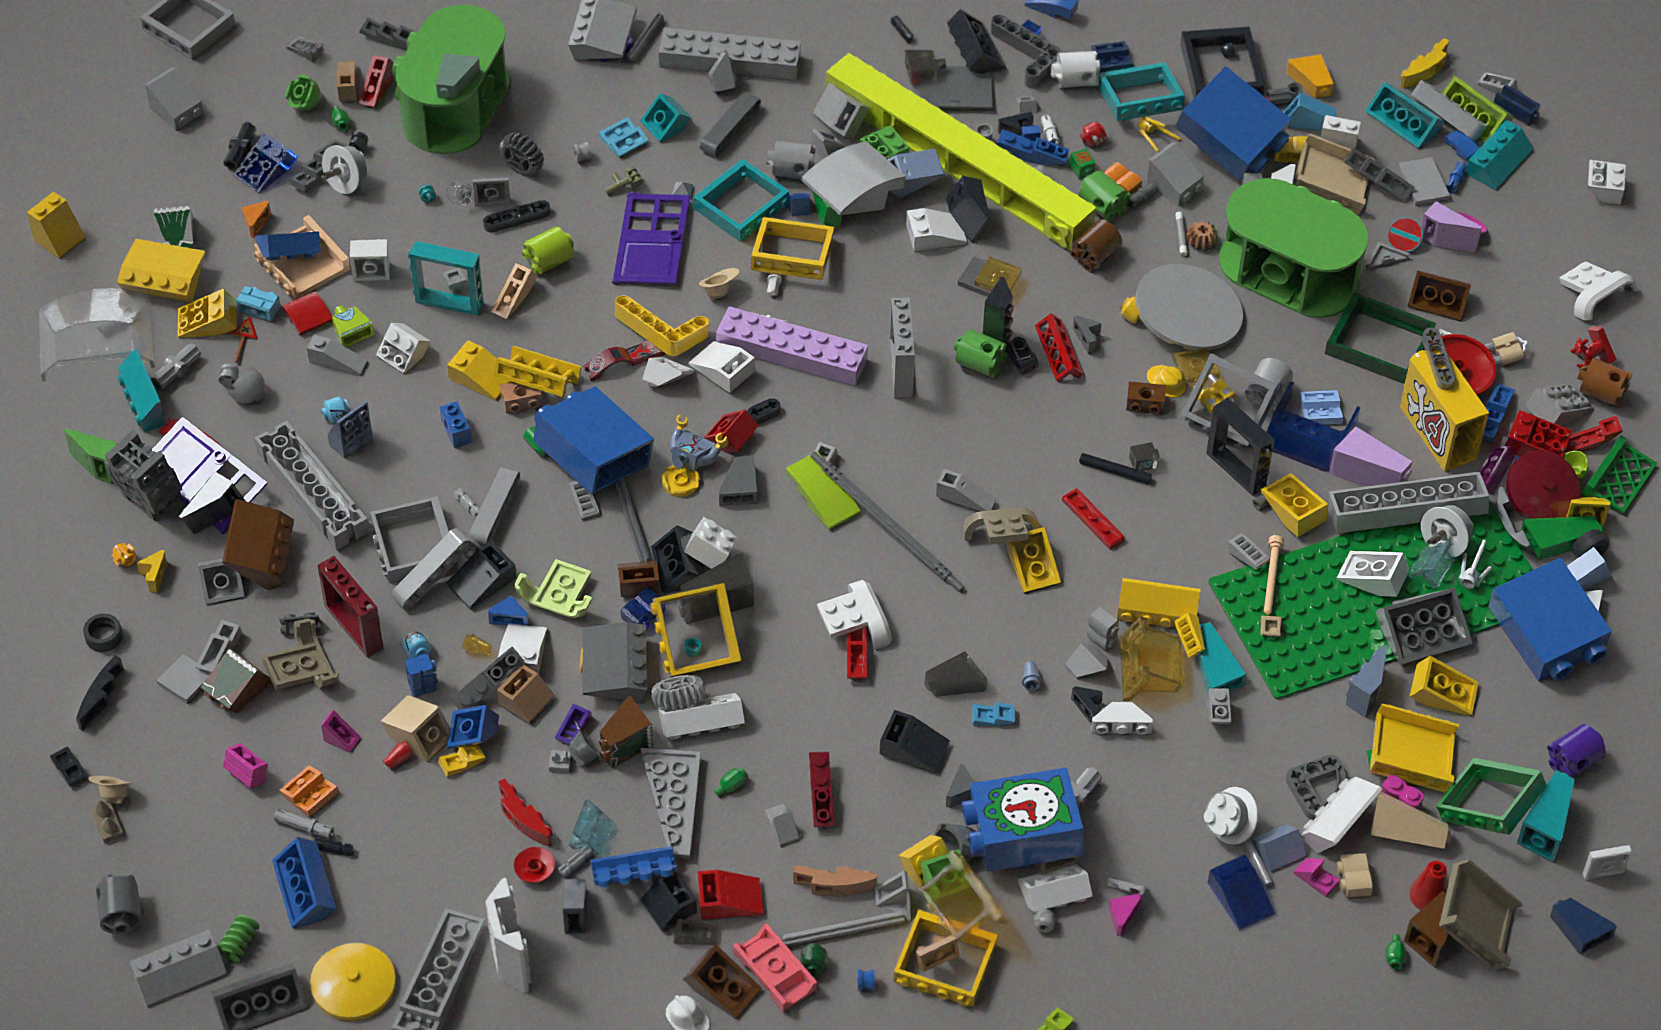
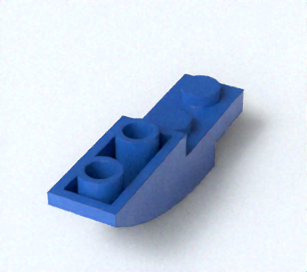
M1003 129L996 144L1000 148L1011 151L1012 155L1018 159L1047 165L1065 164L1070 151L1068 148L1038 137L1033 141Z

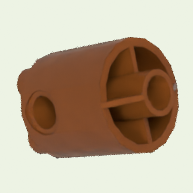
M1594 358L1590 365L1582 366L1577 379L1582 381L1581 393L1620 407L1623 400L1622 396L1629 389L1633 373Z

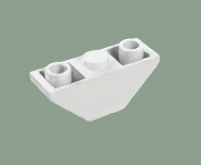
M1111 702L1093 717L1091 733L1151 734L1153 719L1132 702Z

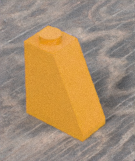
M1321 54L1288 59L1286 73L1297 83H1300L1314 98L1332 96L1334 83Z

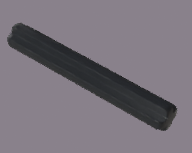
M1082 453L1079 458L1080 464L1142 483L1150 484L1152 480L1151 473L1093 455Z

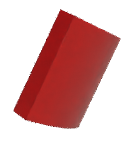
M316 291L282 305L289 321L293 323L299 335L332 322L330 312Z

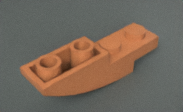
M795 865L793 871V883L812 887L811 894L855 895L873 890L877 886L878 874L870 871L854 870L850 867L837 866L836 873H832L828 870H816L808 866Z

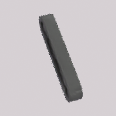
M1427 328L1424 330L1422 342L1436 384L1442 390H1450L1453 388L1455 376L1441 334L1435 328ZM1437 349V350H1439L1441 353H1440V354H1434V353H1432L1431 350ZM1443 364L1446 368L1440 369L1436 365Z

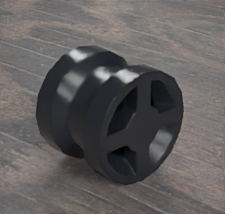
M354 132L351 135V141L348 146L364 153L369 140L368 136L362 132Z

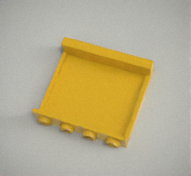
M1382 703L1376 714L1370 772L1386 777L1394 775L1404 782L1446 793L1454 783V776L1451 775L1455 733L1459 728V724Z

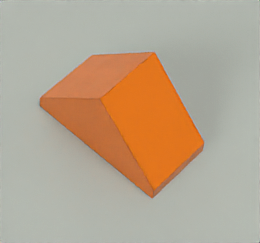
M269 201L242 207L243 218L251 238H255L271 215Z

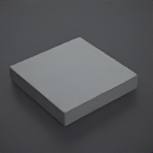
M182 654L156 681L159 686L188 703L202 689L201 686L211 673L197 669L195 667L197 662Z

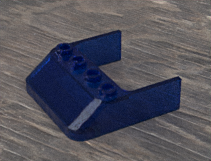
M1291 381L1275 409L1266 431L1275 439L1273 452L1318 470L1330 471L1333 451L1355 428L1361 407H1356L1345 430H1336L1285 410L1293 393L1294 382Z

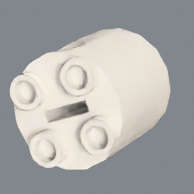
M1096 51L1058 53L1057 61L1051 65L1052 78H1057L1059 88L1098 86L1099 77L1096 75V71H1099L1100 64L1099 60H1097Z

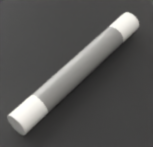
M1176 212L1180 255L1185 257L1187 256L1183 214L1182 212Z

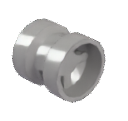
M980 124L976 127V133L981 134L989 141H993V128L989 124Z

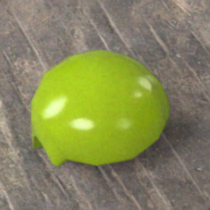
M1581 451L1565 453L1563 458L1573 467L1578 479L1584 477L1588 471L1587 456Z

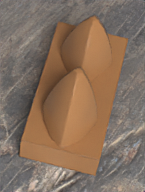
M953 934L948 937L935 936L932 945L927 947L919 946L916 952L919 968L923 972L960 955L957 938Z

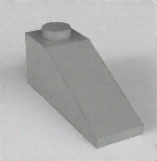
M313 335L307 346L308 359L313 364L361 376L368 363L367 359L329 338Z

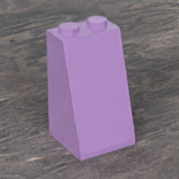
M1355 427L1335 447L1329 473L1365 486L1408 481L1412 473V461Z

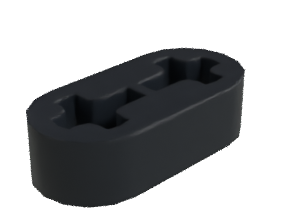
M770 398L751 406L747 412L757 424H760L779 415L780 402L777 399Z

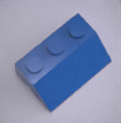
M319 231L255 236V241L262 256L269 257L270 260H281L280 256H287V259H296L301 254H304V258L315 257V253H321Z

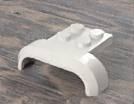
M1588 262L1580 264L1560 277V284L1581 293L1574 306V316L1582 320H1591L1595 305L1623 286H1628L1633 291H1637L1636 281L1632 276L1621 271L1611 273Z
M860 580L848 584V594L817 604V609L830 638L868 626L875 650L890 645L892 635L887 619L868 582Z

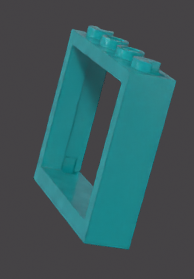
M1165 62L1098 74V89L1117 122L1184 109V94ZM1164 81L1171 95L1120 103L1113 90Z
M743 158L693 197V209L739 242L750 236L757 228H760L763 217L773 218L777 212L789 204V190ZM746 176L775 197L739 224L710 203Z
M415 241L413 248L409 249L408 258L411 262V282L414 285L413 295H415L416 303L479 316L484 304L479 254ZM422 261L466 269L469 297L425 288Z

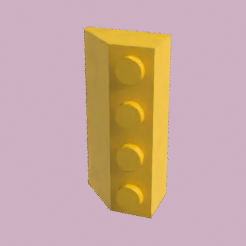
M1122 578L1117 620L1176 628L1175 620L1184 614L1191 613L1197 616L1201 589Z

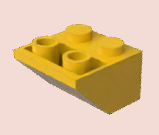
M930 835L899 854L898 857L904 870L907 871V875L926 894L921 862L949 852L941 837Z

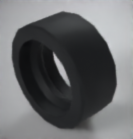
M102 613L94 615L87 620L83 628L86 644L90 649L97 652H106L116 648L123 637L119 620L111 614ZM109 626L114 628V633L108 638L95 639L91 636L93 631L99 627Z

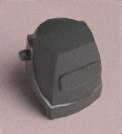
M939 823L934 836L943 839L948 852L959 850L965 863L974 858L969 842V832H975V830L963 825Z

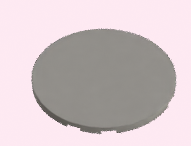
M1167 264L1149 271L1141 279L1136 291L1135 305L1138 308L1141 320L1147 328L1167 343L1183 346V349L1198 351L1199 349L1214 350L1223 347L1236 337L1242 324V306L1232 288L1215 274L1196 266Z

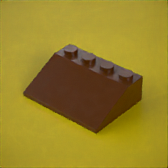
M239 499L235 500L222 563L266 590L283 581L295 519L280 510Z

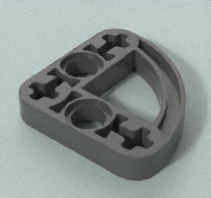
M1335 755L1318 758L1293 767L1287 772L1286 783L1305 816L1311 820L1317 817L1315 815L1316 812L1310 810L1311 805L1313 809L1319 810L1322 806L1325 807L1328 804L1327 801L1322 804L1311 783L1335 775L1336 789L1334 793H1337L1340 790L1338 786L1346 779L1342 762ZM1315 768L1319 773L1312 775L1308 772V769ZM1306 790L1310 793V796L1303 797L1299 792Z

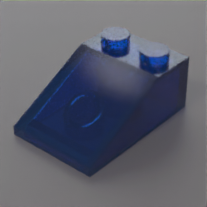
M1245 854L1209 870L1207 883L1238 930H1242L1275 915V911L1257 871Z

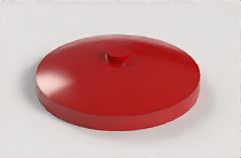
M1447 334L1441 336L1447 354L1476 395L1479 397L1486 393L1496 376V364L1491 352L1481 342L1466 335Z

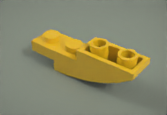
M1443 38L1434 45L1431 53H1427L1425 57L1420 55L1416 60H1413L1409 68L1401 74L1400 79L1402 81L1400 87L1407 88L1417 85L1421 80L1426 81L1439 72L1445 65L1449 40Z

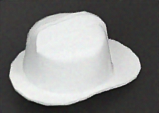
M677 995L668 1005L666 1017L675 1030L709 1029V1020L706 1014L691 997H679Z

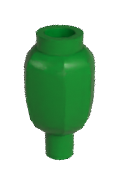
M334 106L331 115L332 122L337 129L345 131L350 124L348 114L345 110L340 109L339 106Z
M742 767L731 769L721 778L720 786L714 790V793L720 797L724 793L736 791L745 784L748 777L747 772Z
M1398 934L1392 935V941L1387 945L1385 951L1386 962L1393 970L1401 969L1402 965L1406 962V948L1400 941V935Z

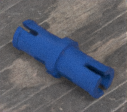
M1462 161L1457 162L1454 171L1451 172L1450 180L1446 185L1449 193L1451 188H1453L1451 193H1455L1459 183H1462L1463 175L1467 169L1465 162H1463L1461 167Z

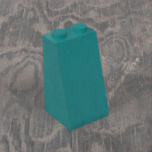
M1555 771L1546 788L1523 821L1516 844L1552 863L1555 861L1563 837L1575 779L1565 773Z

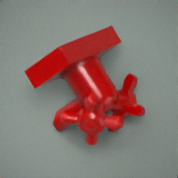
M1593 326L1589 328L1588 333L1592 343L1585 346L1589 340L1584 339L1582 341L1581 338H1577L1574 348L1570 350L1572 354L1581 355L1585 358L1584 364H1577L1578 368H1582L1583 365H1590L1592 359L1597 356L1606 363H1613L1617 360L1603 327Z

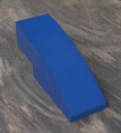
M1027 0L1024 6L1053 18L1058 14L1071 19L1078 10L1079 0Z

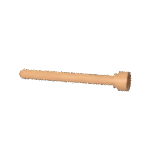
M1279 535L1270 536L1268 542L1271 557L1264 606L1265 614H1271L1278 556L1284 547V538Z

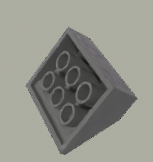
M1455 588L1387 606L1376 611L1381 630L1399 665L1473 644Z
M623 622L583 627L582 695L622 701L631 696L636 703H641L647 691L646 625Z

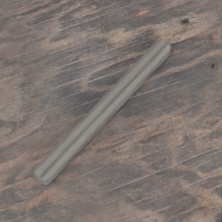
M902 911L785 934L783 935V943L786 946L894 925L905 922V917Z

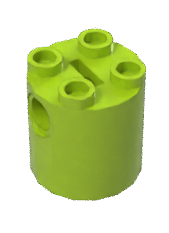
M555 226L523 243L524 250L521 253L523 258L530 262L531 270L535 274H542L573 258L574 242L569 233H565L560 227Z

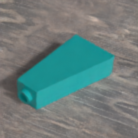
M1211 622L1204 625L1200 624L1205 650L1196 655L1207 695L1209 688L1229 689L1230 692L1244 686L1246 673Z

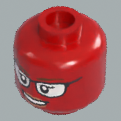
M1097 121L1084 125L1082 127L1083 133L1080 134L1083 144L1087 143L1089 147L1104 143L1105 137H1107L1103 124H1099Z

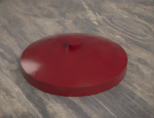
M1546 450L1530 451L1519 457L1508 471L1506 488L1509 500L1515 510L1525 519L1567 517L1571 500L1580 499V483L1576 472L1563 457Z

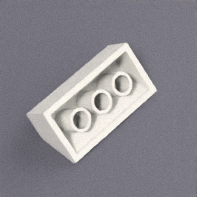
M736 693L705 698L696 705L683 709H671L668 711L658 708L663 734L665 737H669V739H677L682 734L688 733L690 736L699 735L704 730L716 732L720 731L721 727L727 726L729 729L738 728L740 724L745 723L742 702Z
M1358 777L1350 780L1345 779L1338 786L1340 790L1337 793H1333L1327 799L1328 804L1325 807L1322 806L1315 813L1317 817L1314 820H1310L1303 827L1305 831L1301 834V838L1316 853L1336 845L1382 790L1380 786Z

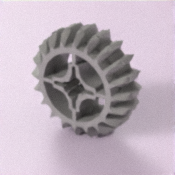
M695 675L667 678L655 684L651 690L652 700L656 708L668 711L696 705L705 698L703 680Z

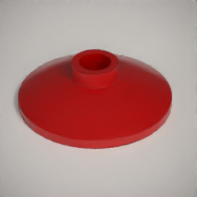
M541 847L526 848L515 857L514 871L518 878L527 883L545 881L554 871V857L548 850Z

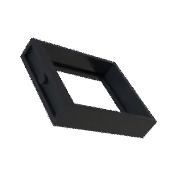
M1250 26L1182 31L1180 45L1193 99L1207 86L1201 84L1193 48L1222 46L1227 43H1232V45L1246 44L1255 78L1254 82L1247 83L1261 95H1264L1265 84Z

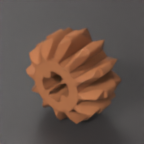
M1202 220L1200 223L1194 221L1193 225H1190L1188 228L1187 241H1189L1190 246H1195L1196 249L1202 248L1203 251L1205 248L1211 249L1212 245H1215L1218 232L1215 229V225H1210L1209 221L1203 223Z

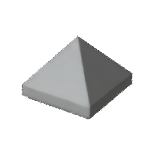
M675 182L672 195H690L691 197L693 184Z

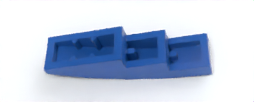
M1497 384L1486 408L1489 415L1482 441L1490 444L1493 443L1515 389Z

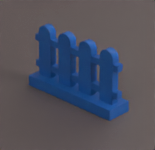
M672 846L591 860L594 884L599 885V887H608L612 885L611 882L620 881L621 884H627L635 878L650 880L653 878V875L659 874L662 877H669L673 875V872L677 871Z

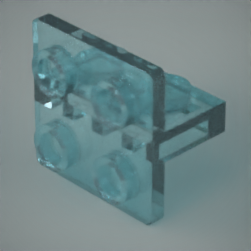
M1448 541L1438 543L1430 548H1424L1420 553L1421 556L1418 561L1412 565L1409 576L1413 578L1421 575L1432 588L1438 587L1455 561L1448 553L1452 543Z
M589 799L585 800L568 845L573 850L589 847L595 854L601 855L613 826V821Z

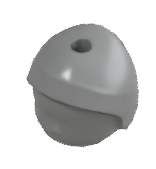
M1040 910L1035 914L1034 926L1039 932L1050 933L1054 929L1055 915L1050 910Z

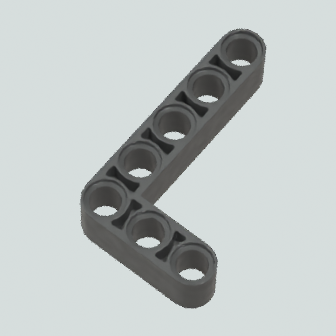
M997 14L991 18V35L1034 59L1025 69L1024 84L1028 88L1038 87L1051 75V65L1057 61V54L1062 53L1061 49L1004 15Z

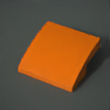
M310 765L279 790L291 804L308 817L312 816L339 793L336 785L324 779L323 774Z

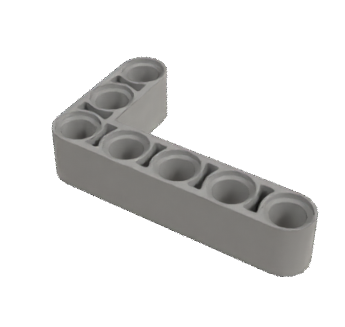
M459 528L452 529L394 588L391 596L404 610L412 608L461 556L468 560L481 546Z

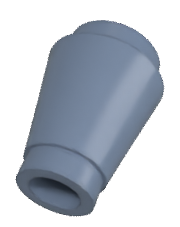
M1028 661L1024 664L1022 685L1026 690L1034 691L1040 687L1042 681L1036 663Z

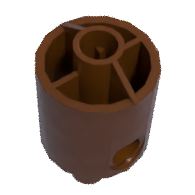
M1097 220L1082 236L1073 242L1070 254L1083 265L1086 271L1091 272L1098 269L1101 264L1122 246V237L1114 225L1105 220Z

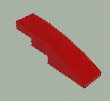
M866 627L846 633L847 679H867Z

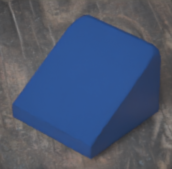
M1039 125L1021 127L1022 137L1033 141L1037 137L1040 138L1041 130Z

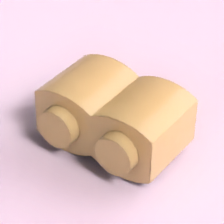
M1366 854L1341 855L1340 862H1337L1336 867L1337 873L1341 874L1342 877L1340 879V889L1342 892H1345L1346 898L1371 896L1372 881Z

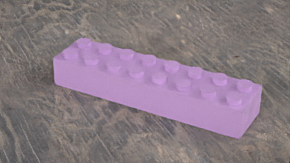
M730 306L716 331V342L742 348L757 359L856 386L868 360V345Z

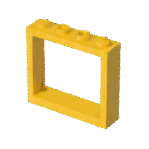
M763 217L751 255V270L823 280L834 241V227ZM766 234L824 242L819 261L760 253Z
M724 583L653 599V603L650 604L651 611L657 617L655 629L656 633L661 636L662 642H659L661 654H665L666 661L663 662L665 673H669V676L741 661ZM715 592L729 657L675 669L661 603Z
M918 910L895 967L893 982L903 987L908 986L917 989L921 993L936 995L943 1000L955 1001L962 1006L974 1007L995 952L998 935ZM921 929L945 937L953 934L958 941L987 950L971 992L905 971Z

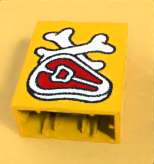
M1422 350L1414 354L1409 360L1400 408L1445 472L1477 460L1489 412L1449 355L1448 358L1455 376L1454 385L1450 390L1440 389L1436 384L1426 351ZM1439 350L1432 351L1434 354L1441 353ZM1443 364L1436 365L1440 369L1446 368Z

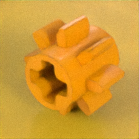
M120 543L113 548L111 556L114 558L113 561L117 566L122 564L125 567L133 564L137 554L134 552L135 548L130 543L128 545Z

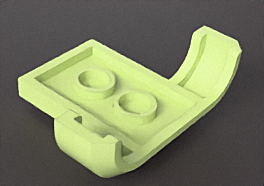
M557 559L554 561L540 588L534 586L529 581L528 576L520 573L515 582V589L520 598L525 602L566 617L577 618L584 616L592 603V597L585 595L583 601H578L591 577V571Z

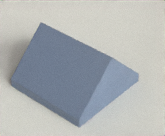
M1287 824L1251 839L1270 872L1302 860L1307 856L1299 829Z

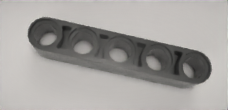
M747 92L742 93L703 137L700 149L713 156H718L758 111L761 99Z

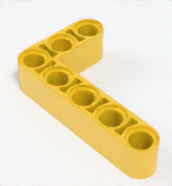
M622 295L615 299V317L670 356L680 355L708 338L709 319L704 316H697L674 329L630 297Z

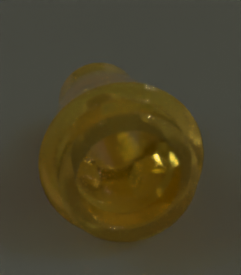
M467 634L462 649L469 653L489 656L493 645L474 634Z

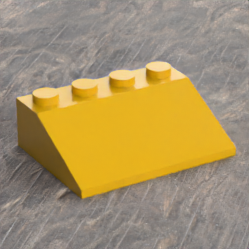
M135 239L121 266L117 284L124 291L192 303L206 252Z

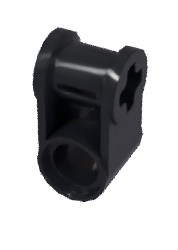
M1022 337L1013 338L1010 344L1009 355L1017 371L1023 373L1026 369L1037 368V357L1032 352L1027 341Z

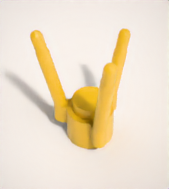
M1148 116L1141 117L1138 121L1139 133L1145 137L1156 152H1159V149L1146 133H1152L1157 129L1172 138L1181 140L1179 136L1164 129L1166 127L1165 124Z

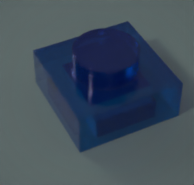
M1029 19L1021 25L1037 35L1042 31L1041 26Z

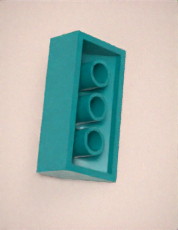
M1383 82L1365 110L1419 149L1437 135L1445 122L1439 116L1387 82Z
M1506 120L1469 159L1466 175L1496 191L1528 157L1534 147L1521 127Z
M134 349L118 367L120 375L117 376L120 387L124 386L125 388L123 393L126 400L130 399L128 404L131 412L136 413L134 417L137 426H141L143 431L147 432L164 426L165 420L160 399L138 350Z

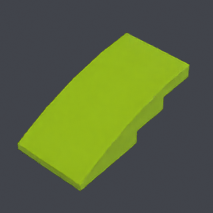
M809 455L786 467V474L795 482L798 492L807 500L811 511L829 530L860 514L861 510L854 499L824 473L822 467Z

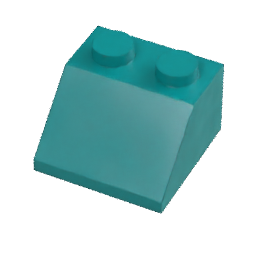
M659 93L640 121L660 142H663L682 132L692 117L673 97Z

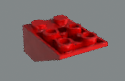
M1519 410L1504 446H1510L1514 455L1520 457L1534 450H1546L1563 457L1572 430Z
M723 870L697 871L701 920L763 915L759 877Z

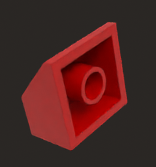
M744 409L724 414L703 438L717 444L716 435L722 433V440L727 436L728 445L720 448V450L725 453L738 452L744 447L746 440L754 436V431L759 426Z

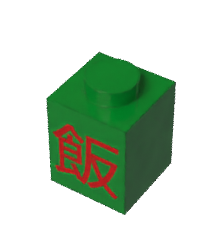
M1087 148L1070 153L1069 166L1078 179L1085 178L1095 172L1096 162Z

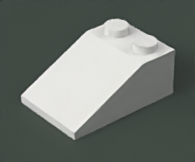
M926 208L907 211L906 226L914 252L967 244L963 230L950 213Z
M1350 551L1337 579L1378 596L1397 597L1410 569L1403 553Z
M508 624L500 645L498 657L513 646L525 660L522 664L539 674L547 627Z

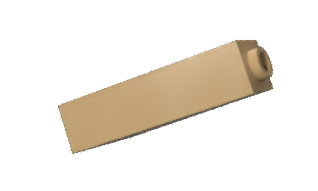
M1383 792L1377 795L1371 835L1445 849L1446 843H1450L1451 831H1448V824Z

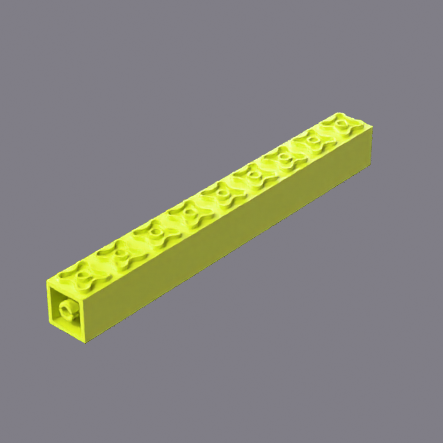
M848 53L826 71V87L831 82L870 107L864 121L878 130L891 125L913 152L936 149L943 171L957 180H960L962 175L981 179L987 199L1069 251L1072 250L1073 242L1095 223L1096 207L1093 204L1085 201L1063 185L1058 184L1050 177L1037 171L1034 167L1013 156L1007 150L1000 148L994 142L989 141L981 134L968 128L965 124L944 113L938 107L933 106L925 99L904 88L898 82L893 81L885 74L864 63L858 57Z

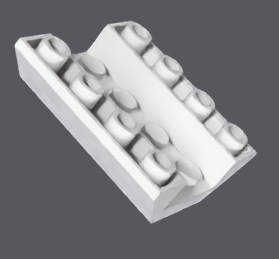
M503 878L485 901L491 947L499 980L527 993L529 992L528 984L531 983L527 943L525 939H521L519 931L515 932L518 930L513 887L512 885L508 886L506 878Z

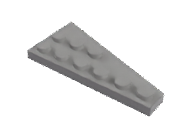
M640 748L666 847L672 846L674 858L690 859L701 752Z

